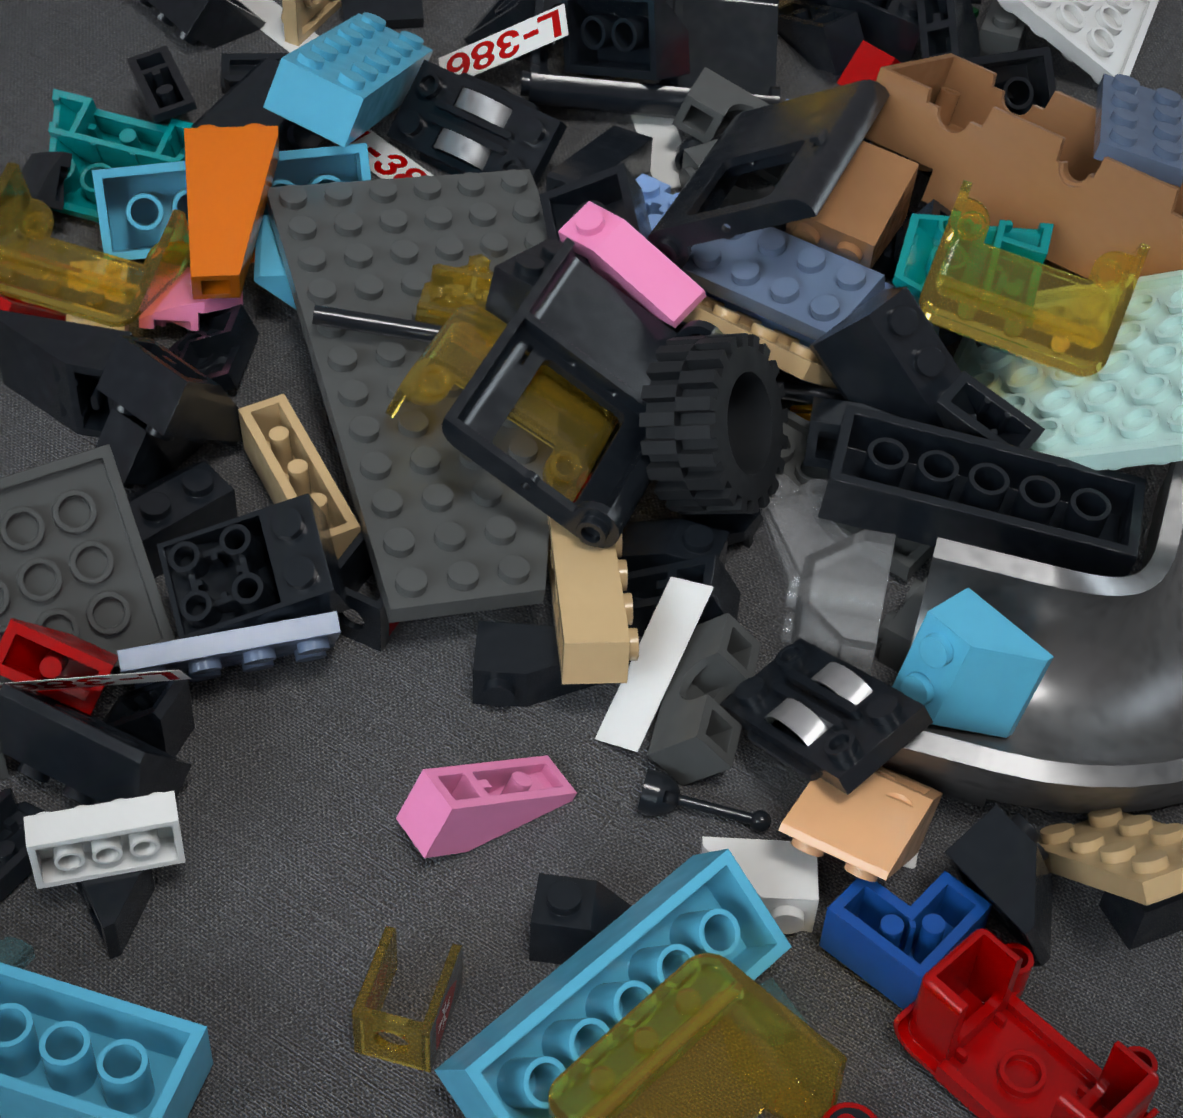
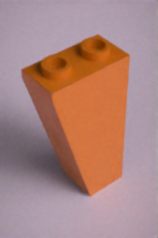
M251 123L243 127H218L207 124L197 128H184L190 271L193 299L241 298L267 204V194L272 186L279 160L278 126Z

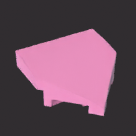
M190 267L170 271L150 280L139 315V328L154 329L156 325L164 327L166 323L172 322L190 331H199V313H209L240 304L243 305V291L241 298L193 299Z

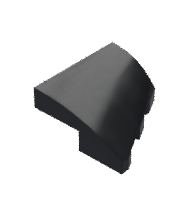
M242 304L202 315L199 318V331L189 330L182 339L175 342L169 348V351L218 383L224 391L237 389L259 335Z

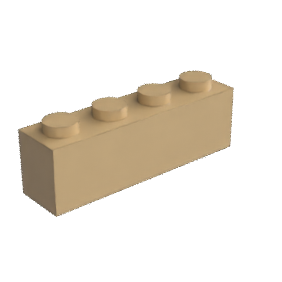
M285 394L239 408L238 414L244 450L272 502L277 504L308 493L326 515L338 560L359 534L361 527Z
M547 515L549 525L547 561L562 684L627 683L629 661H638L639 636L637 628H628V625L633 623L632 593H623V591L627 590L628 568L626 559H618L622 557V533L616 544L611 547H592L583 543L578 537Z

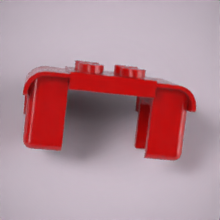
M976 929L926 972L922 978L917 998L894 1019V1031L904 1049L978 1118H1155L1160 1113L1155 1107L1150 1112H1146L1159 1085V1076L1156 1073L1158 1062L1155 1055L1144 1047H1126L1122 1042L1117 1041L1114 1043L1102 1070L1019 999L1024 992L1034 964L1032 952L1026 946L1019 943L1004 944L987 929Z

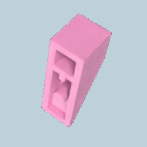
M588 201L558 231L560 241L564 242L567 237L575 243L573 247L574 252L587 258L593 271L653 316L674 328L706 297L705 290L626 220L591 201Z
M548 755L429 768L422 770L396 820L424 858L465 853L573 801L577 792Z

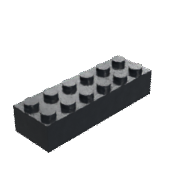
M846 404L831 458L818 518L935 547L937 538L940 537L1083 573L1107 577H1125L1129 575L1138 557L1146 479L1109 469L1097 471L1065 458Z

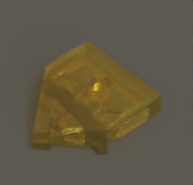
M483 254L469 256L468 265L452 267L440 263L433 265L431 281L424 284L417 305L415 321L502 334L505 328L483 317L493 272L489 269L490 260Z

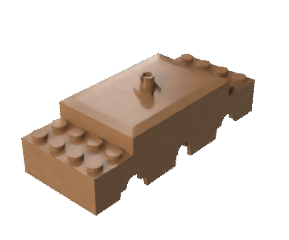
M952 53L880 68L876 82L883 85L890 96L864 138L871 140L870 144L892 153L896 152L918 163V170L932 171L921 201L930 203L935 199L956 216L968 217L974 225L998 226L1000 220H1010L1013 223L1012 228L1037 229L1040 223L1054 224L1046 260L1049 262L1046 264L1045 269L1060 278L1070 279L1076 273L1099 284L1183 270V183L1181 187L1166 183L1108 156L1104 157L1103 161L1094 159L1096 107L1060 91H1055L1045 108L1032 105L1027 113L1023 115L1014 114L1005 105V91L994 86L997 73Z

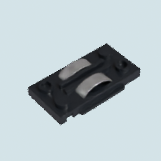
M424 60L386 136L419 152V157L422 161L451 175L468 172L482 173L511 169H530L537 186L567 126L562 121L538 111L537 106L528 100L470 74L462 73L458 75Z
M802 638L781 649L773 661L755 676L740 683L735 692L720 704L742 725L743 729L749 732L748 738L751 743L811 781L822 778L847 795L933 723L923 704Z

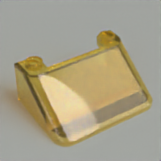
M8 162L0 177L1 295L106 326L123 327L134 322L184 273L190 261L189 228L183 211L173 210L160 241L150 249L144 264L51 238L54 226V217L51 209L43 201L31 197L19 165Z
M963 180L919 297V307L929 322L940 328L1076 377H1090L1098 373L1107 363L1150 246L1140 243L1131 255L1121 251L1107 252L1095 261L1088 279L1075 276L984 243L990 227V216L986 207L981 202L968 197L973 183Z
M464 305L454 310L408 372L385 413L394 418L406 399L420 406L436 405L447 396L454 384L464 389L508 324L476 305ZM544 365L539 367L507 416V419L553 448L543 467V481L572 502L587 480L618 422V418L553 369Z
M703 953L689 958L562 1072L549 1089L548 1108L552 1118H756L765 1109L775 1118H823V1115L832 1106L837 1104L847 1058L727 958L713 953Z

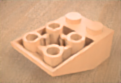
M881 766L848 795L822 778H818L809 782L781 822L778 831L793 837L791 844L804 853L816 857H823L824 853H827L846 862L844 869L860 879L876 882L879 877L886 881L918 853L943 793L884 766Z

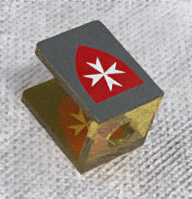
M386 926L352 1010L354 1051L359 1054L431 1073L462 987L463 946L455 943L452 944L424 1022H419L381 1011L398 966L396 928ZM386 1032L397 1035L404 1039L408 1045L390 1043L384 1040L378 1033Z

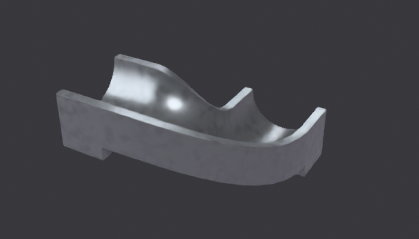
M1183 461L1172 462L1157 496L1141 571L1131 576L1107 577L1083 573L938 537L912 643L930 609L969 587L1053 655L1054 658L1015 731L1009 737L1003 738L930 724L882 766L942 792L943 797L984 807L986 799L1033 809L1089 813L1091 811L1120 807L1122 812L1150 810L1182 803Z

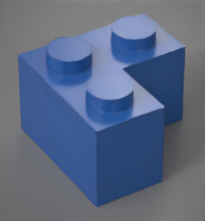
M944 871L911 906L877 881L870 882L857 878L827 907L819 946L904 1010L917 998L924 974L976 929H985L992 904L947 871Z

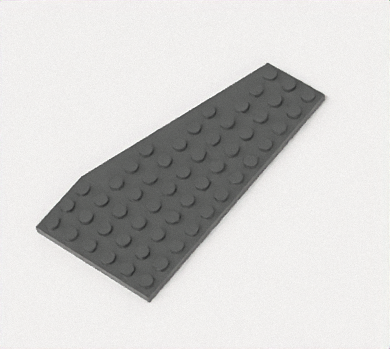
M530 169L270 187L267 194L266 208L389 623L543 603L546 590L549 542L548 518L544 512L453 447L442 432L441 424L444 417L489 352L312 324L315 305L502 334L505 328L483 317L494 268L496 265L548 239L540 193ZM542 365L494 436L493 444L525 468L535 472L544 482L552 487L559 374L550 367Z

